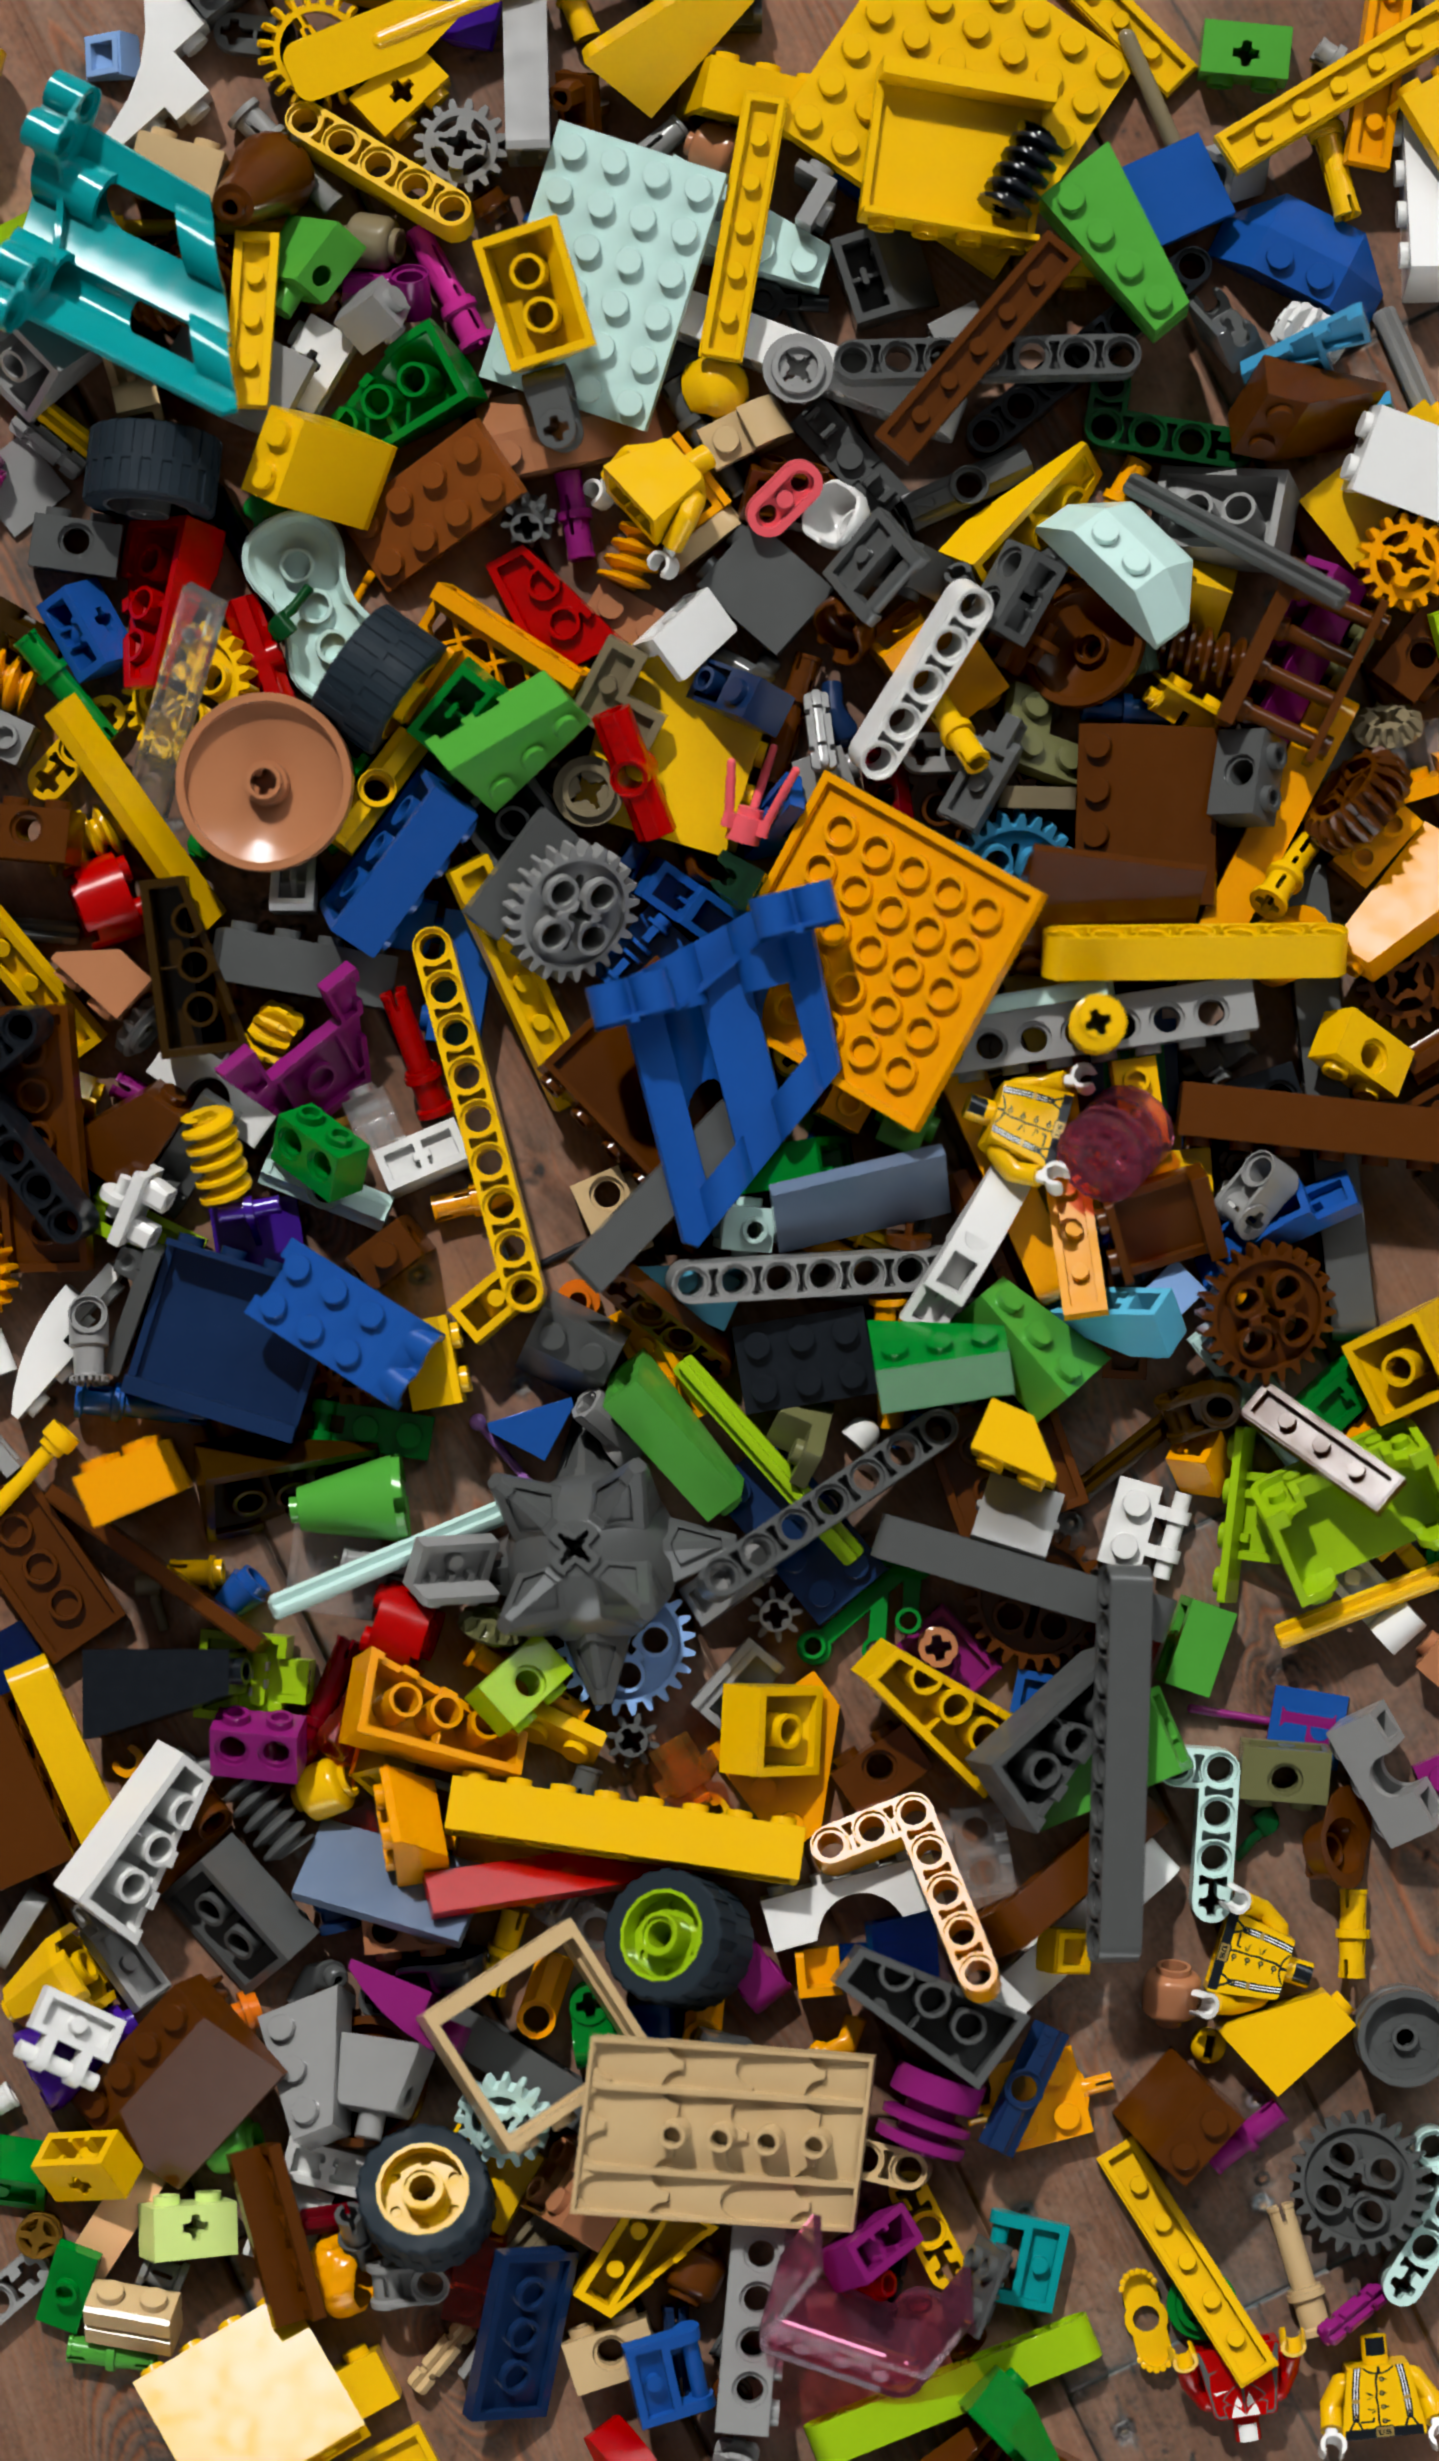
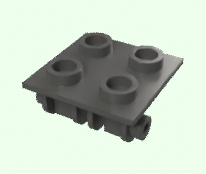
M979 2233L974 2244H971L965 2252L963 2259L964 2271L959 2285L955 2286L949 2295L947 2304L949 2312L947 2317L974 2338L980 2340L985 2325L990 2324L996 2307L994 2300H999L998 2289L999 2287L1003 2288L1005 2283L1002 2282V2278L1006 2279L1014 2257L1011 2256L1013 2249L1011 2246L997 2241L995 2244Z

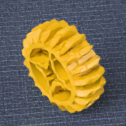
M284 0V4L289 11L286 15L277 7H273L270 10V14L278 21V24L276 26L268 22L261 24L260 28L264 32L271 34L272 37L271 40H257L256 46L258 48L270 50V56L258 58L257 63L259 66L272 64L274 71L264 75L263 80L265 83H268L276 77L280 79L282 84L274 91L277 97L283 95L288 88L293 91L289 99V105L291 106L300 100V97L293 88L280 55L281 38L287 26L293 22L300 39L307 36V34L310 35L316 32L311 23H308L304 16L305 14L326 15L339 23L357 13L359 8L355 4L343 13L339 10L343 0H333L331 6L326 5V0H317V3H311V0H301L302 6L297 7L294 0ZM356 84L348 88L355 93L361 86ZM344 90L334 93L341 105L349 102ZM331 95L321 99L322 107L326 110L332 109Z

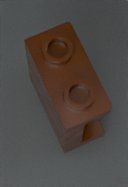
M1200 1162L1097 1193L1101 1208L1094 1210L1095 1219L1101 1236L1108 1234L1112 1247L1105 1250L1107 1263L1112 1276L1119 1274L1126 1287L1135 1284L1134 1275L1206 1253L1212 1262L1229 1257L1209 1178Z

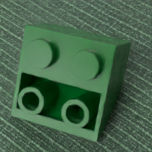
M468 656L406 731L431 751L424 741L434 735H437L439 739L445 737L463 726L460 721L462 718L471 713L478 717L498 705L496 698L509 690Z

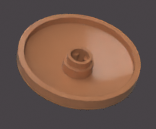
M255 692L237 696L209 711L195 725L184 742L179 755L175 776V790L179 810L184 823L196 841L206 851L221 861L240 869L255 872H277L291 869L308 862L324 851L334 841L347 820L355 788V775L351 755L346 742L335 726L321 712L304 701L292 696L272 692Z

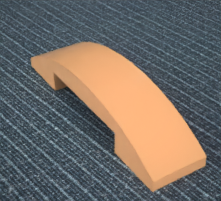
M145 2166L140 2171L127 2199L102 2200L75 2242L103 2253L96 2278H106L138 2227V2203L153 2202V2195L159 2194L166 2183L165 2180Z

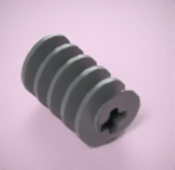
M240 1779L229 1787L230 1790L222 1801L225 1804L236 1801L240 1803L233 1813V1817L236 1819L249 1816L250 1819L242 1830L244 1833L257 1830L260 1832L253 1843L255 1848L265 1845L270 1846V1849L263 1857L264 1862L283 1859L315 1836V1834L299 1835L305 1827L306 1821L304 1819L293 1822L289 1821L296 1811V1807L294 1804L284 1807L279 1806L286 1793L284 1790L270 1793L269 1790L274 1782Z

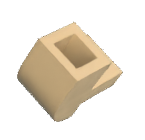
M102 357L118 418L166 421L157 384Z
M767 394L736 407L735 411L696 430L701 443L710 450L715 459L716 467L714 469L716 472L752 454L760 456L795 438V433L775 394Z

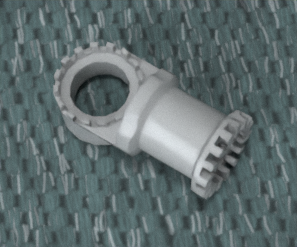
M80 1295L73 1300L68 1310L69 1347L73 1349V1375L69 1376V1384L79 1387L85 1386V1383L86 1387H90V1383H92L93 1387L108 1385L109 1376L105 1375V1349L109 1347V1315L107 1306L96 1295ZM86 1304L95 1305L101 1311V1319L98 1324L89 1328L79 1325L75 1318L78 1309Z

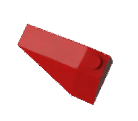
M188 515L170 516L169 520L165 521L134 520L129 522L121 561V576L128 579V597L122 600V613L129 616V632L123 639L124 688L137 690L160 687L218 574L219 565L223 557L225 531Z

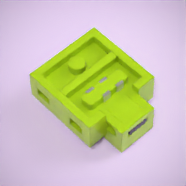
M208 1627L201 1629L199 1648H245L219 1628ZM263 1633L272 1640L265 1652L259 1654L247 1649V1658L250 1660L252 1667L251 1679L247 1684V1693L195 1709L193 1717L214 1719L219 1707L243 1706L248 1710L272 1712L275 1710L288 1711L289 1704L308 1705L313 1697L316 1659L293 1657L295 1635Z

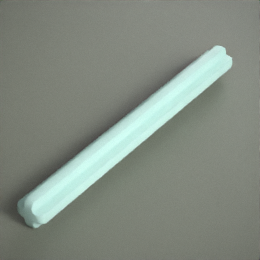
M491 1502L274 1593L267 1601L273 1617L280 1620L404 1568L408 1565L416 1537L483 1534L506 1524L496 1502Z

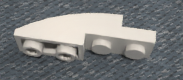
M993 1165L990 1166L945 1237L944 1245L900 1312L899 1318L901 1320L949 1323L959 1306L962 1307L991 1261L1021 1208L1031 1186L1007 1182Z
M108 1262L82 1293L71 1284H65L48 1306L26 1346L18 1369L11 1414L15 1418L23 1419L27 1414L34 1418L51 1399L45 1394L56 1381L63 1385L69 1379V1376L73 1375V1349L69 1347L68 1341L69 1306L80 1295L91 1294L102 1299L108 1307L125 1288L120 1283L124 1276L113 1270L114 1263ZM92 1304L81 1306L76 1312L75 1317L78 1324L87 1328L91 1327L96 1320L90 1315L97 1307Z

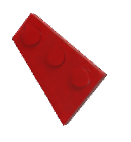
M522 544L485 564L515 625L576 665H583L596 658L608 635L612 634L623 640L528 545Z

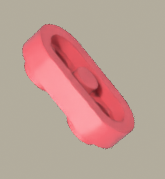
M793 459L785 463L749 499L745 508V517L751 529L762 537H775L783 533L821 494L823 478L820 471L813 463L805 459ZM796 474H804L806 476V483L800 488H794L791 485V480ZM766 505H771L775 509L774 515L770 519H762L759 516L761 508Z

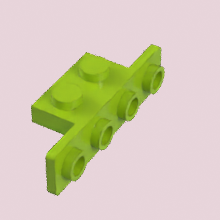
M1236 1426L1235 1434L1230 1435L1227 1445L1228 1460L1232 1461L1230 1478H1226L1222 1490V1501L1227 1505L1225 1522H1221L1217 1535L1218 1547L1222 1548L1220 1566L1215 1568L1212 1580V1588L1214 1592H1217L1216 1601L1218 1603L1237 1602L1242 1560L1282 1565L1250 1494L1252 1484L1269 1473L1252 1471L1256 1429L1248 1426Z

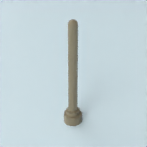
M1123 29L1118 35L1119 43L1165 147L1180 141L1181 137L1134 31Z

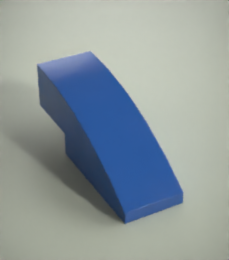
M657 856L637 883L638 887L632 892L697 939L743 915L668 861Z

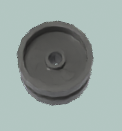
M1400 1982L1379 1986L1366 1995L1354 2012L1353 2021L1356 2026L1351 2030V2036L1355 2052L1369 2071L1388 2085L1404 2088L1424 2085L1439 2075V2001L1416 1985ZM1402 2029H1408L1411 2032L1410 2038H1401L1398 2043V2032Z

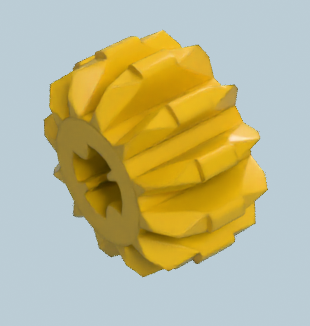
M273 999L260 1007L257 1015L253 1017L250 1027L246 1030V1036L251 1049L255 1051L265 1071L299 1044L306 1026L303 1014L294 1010V1007Z

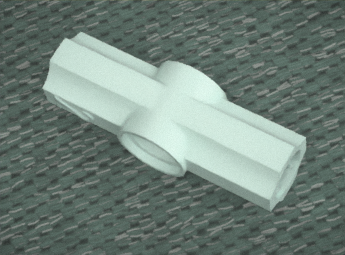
M271 1147L257 1183L379 1232L384 1228L396 1197L363 1184L362 1191L331 1203H323L318 1200L312 1189L271 1159Z

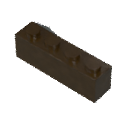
M189 876L138 881L161 1059L233 1051L239 1049L244 1044L251 1048L192 898Z

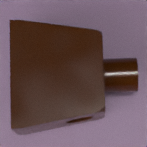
M407 1213L392 1221L350 1253L343 1261V1265L351 1275L379 1292L436 1247L412 1215Z

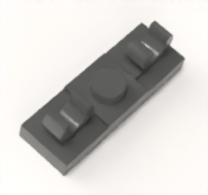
M823 396L813 401L790 423L794 433L823 465L834 474L836 479L855 487L867 498L871 514L877 507L891 512L901 503L899 498L911 492Z

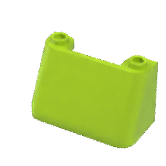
M1399 1418L1381 1427L1379 1425L1350 1438L1406 1479L1407 1484L1379 1517L1301 1461L1265 1475L1252 1484L1250 1488L1252 1499L1302 1608L1308 1605H1319L1328 1601L1338 1587L1336 1575L1415 1540L1423 1548L1439 1551V1467L1430 1445L1412 1419Z

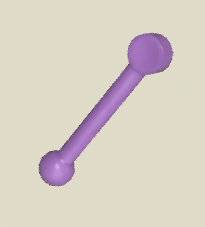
M479 1413L472 1415L469 1419L470 1427L475 1431L481 1432L517 1477L531 1479L496 1436L489 1432L486 1426V1418Z

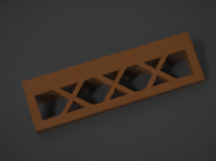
M267 2141L226 2154L272 2328L277 2329L305 2319L317 2321L326 2318V2310L281 2143Z

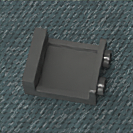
M742 523L726 540L725 543L730 548L719 560L712 556L696 574L701 580L697 584V591L708 587L727 614L763 645V650L778 659L813 619L817 606L833 596L835 589L778 538L762 537L756 534L750 526L747 527Z

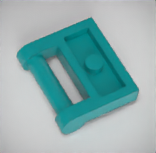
M992 2207L989 2222L993 2223L990 2241L995 2244L997 2241L1007 2245L1010 2228L1023 2230L1011 2288L999 2287L997 2294L1000 2297L999 2300H994V2302L1052 2314L1070 2224Z

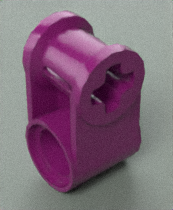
M753 1939V1957L749 1962L748 1972L745 1978L738 1984L737 1990L752 2010L759 2015L790 1991L793 1986L770 1956L768 1957L756 1940Z

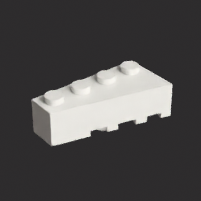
M1400 110L1399 118L1396 120L1393 147H1398V160H1394L1393 184L1394 187H1399V201H1396L1395 223L1396 228H1400L1397 258L1398 268L1401 269L1402 303L1439 302V171L1404 113Z
M158 1739L53 1883V1886L109 1929L137 1946L143 1934V1930L140 1929L141 1923L147 1910L153 1911L160 1893L156 1890L166 1868L172 1869L179 1854L176 1851L178 1841L183 1830L190 1829L213 1776L184 1753Z

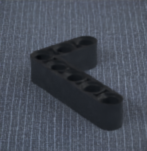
M32 1004L15 1008L6 1012L0 1018V1081L52 1035L54 1019L50 1011L44 1006ZM24 1016L32 1023L33 1030L30 1037L22 1029V1019ZM0 1084V1173L55 1242L71 1244L93 1235L98 1229L100 1222L96 1207ZM15 1141L23 1149L24 1156L22 1161H19L13 1153ZM42 1176L50 1183V1196L45 1195L40 1188ZM68 1212H72L78 1220L77 1231L72 1230L67 1223Z

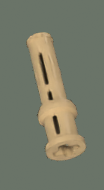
M1286 2201L1281 2203L1285 2216L1284 2222L1282 2221L1277 2204L1267 2207L1266 2212L1271 2221L1291 2288L1287 2290V2302L1293 2304L1299 2326L1305 2328L1306 2339L1319 2337L1316 2333L1317 2327L1328 2317L1323 2300L1326 2290L1320 2281H1315L1294 2209V2202Z

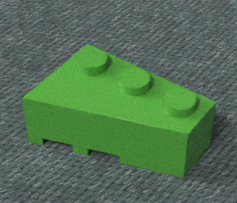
M1004 1276L950 1321L951 1323L1005 1326L1015 1390L1013 1395L1028 1413L1034 1416L1037 1423L1069 1398L1111 1359L1110 1356Z

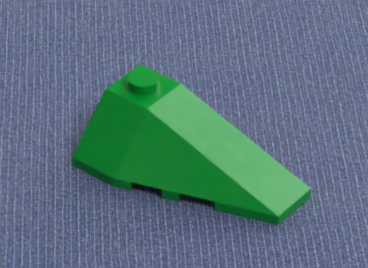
M995 2364L958 2401L966 2412L1013 2461H1060L1033 2402L1024 2393L1029 2385L1011 2366L1004 2372Z

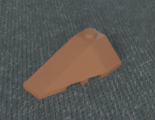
M514 392L489 398L475 407L477 418H480L521 482L554 475L561 471L580 469L609 462L625 445L653 443L663 438L656 407L648 432L579 410L584 427L583 441L576 450L569 453H561L545 446L540 441L525 393ZM559 421L558 430L552 432V436L561 441L564 440L563 432L569 430V426Z

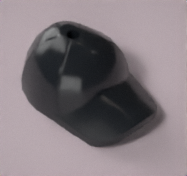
M480 1945L462 1946L460 1949L446 1950L447 1954L432 1957H420V1953H414L407 1956L400 1963L395 1971V1976L425 1977L427 1984L435 1993L447 1997L489 1969V1949Z

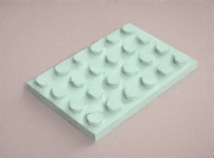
M559 119L552 140L551 151L548 153L527 223L558 214L597 345L564 360L528 372H511L498 326L495 322L479 377L524 391L522 375L566 363L575 385L576 401L579 410L648 432L729 175Z

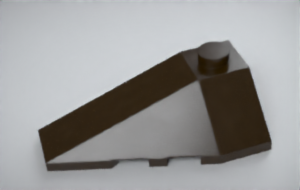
M233 1436L195 1443V1479L207 1542L254 1534L265 1529L263 1522L287 1513L290 1518L289 1497L296 1496L297 1487L378 1459V1444L373 1442L295 1439L294 1443L290 1444L270 1437Z

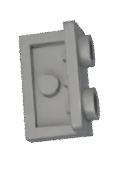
M799 159L795 165L794 183L810 193L795 217V225L812 235L817 233L823 236L835 215L833 210L836 204L833 202L836 199L838 180L832 177L834 171L822 162L811 159L807 163Z
M492 1533L416 1537L402 1583L420 1604L429 1608L457 1604L476 1606L480 1603L497 1602L500 1593L491 1584L489 1577L500 1542Z

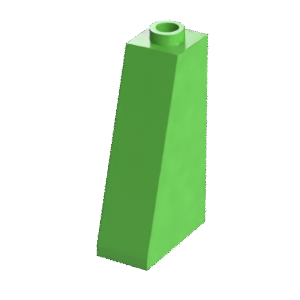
M642 1348L610 1373L602 1407L707 1522L719 1513L725 1516L732 1512L742 1501L743 1476L648 1351Z
M1159 1685L1150 1688L1147 1787L1194 1768ZM1092 1754L1084 1765H1078L1066 1783L1069 1787L1059 1802H1053L1043 1817L1047 1821L1041 1828V1832L1090 1811Z

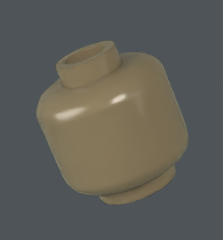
M357 212L350 218L347 225H343L367 247L353 266V269L389 272L395 264L402 262L407 244L406 233L404 229H400L399 223L394 217Z

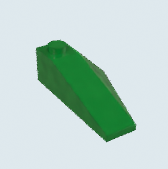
M428 318L398 337L384 351L385 356L371 373L367 372L358 382L360 386L343 406H339L330 418L396 446L398 450L454 421L489 398L467 357L433 319Z

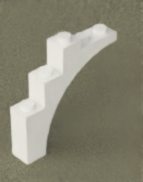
M144 0L145 36L140 67L127 101L110 129L105 133L130 149H133L139 129L151 132L153 126L165 128L164 120L168 117L180 129L187 123L193 126L200 122L211 109L208 105L213 101L210 91L181 60L185 54L188 57H192L198 53L208 41L206 35L211 32L206 20L187 0Z

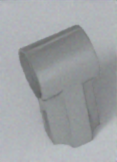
M600 1387L595 1389L588 1388L577 1398V1402L571 1410L573 1419L601 1442L604 1451L617 1466L620 1467L632 1459L641 1458L645 1454L643 1450L602 1407L606 1392Z

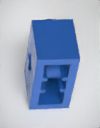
M97 577L64 585L36 606L78 684L111 675L123 666V639L128 632Z

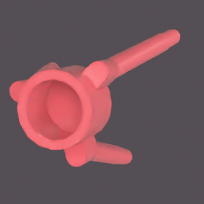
M776 744L769 746L750 806L739 804L737 811H734L736 761L733 758L727 760L725 804L720 823L721 826L728 827L725 838L753 847H759L761 838H768L771 825L800 773V769L797 766L791 769L763 819L765 811L759 809L778 750Z

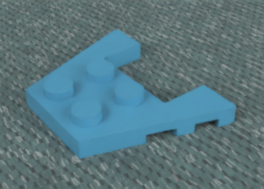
M1362 302L1355 303L1241 361L1240 368L1244 384L1246 385L1263 355L1334 371L1328 352L1372 342L1371 331ZM1390 390L1384 393L1377 405H1385L1395 409Z

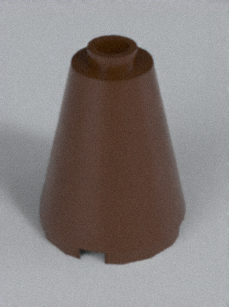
M262 131L250 135L243 140L236 148L214 193L212 202L217 217L226 225L241 227L287 218L289 215L299 212L307 203L315 187L314 167L308 153L302 146L298 148L288 140L289 136L282 132Z

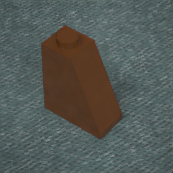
M159 1079L84 1122L87 1168L110 1183H117L120 1174H127L132 1177L136 1171H148L151 1164L157 1165L182 1124L180 1118L189 1113L194 1102L187 1098L186 1093L180 1087Z

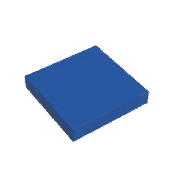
M1195 133L1122 167L1162 248L1228 219L1236 213L1199 133Z

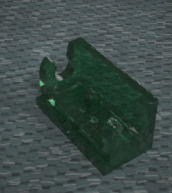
M723 849L717 860L725 867L724 871L731 876L726 881L728 886L723 885L716 879H711L710 882L720 898L738 909L743 915L750 911L748 899L758 897L762 885L765 884L768 875L766 872Z

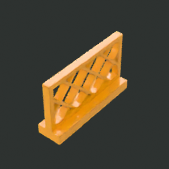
M436 583L429 596L433 600L418 626L434 636L432 625L441 612L452 619L456 637L441 642L446 646L461 644L466 649L467 641L481 638L487 642L491 661L486 662V664L493 667L495 679L503 686H505L501 665L516 661L523 666L526 680L533 677V673L538 674L545 670L575 700L588 675L587 671L454 584ZM462 627L472 632L473 634L464 636ZM498 650L508 657L499 659Z

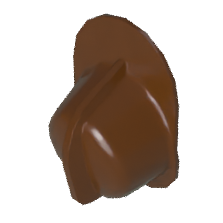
M1350 1785L1339 1787L1331 1795L1324 1819L1308 1828L1302 1842L1306 1861V1877L1312 1880H1333L1339 1887L1347 1890L1357 1887L1362 1880L1364 1860L1372 1826L1370 1811L1365 1802L1356 1796Z

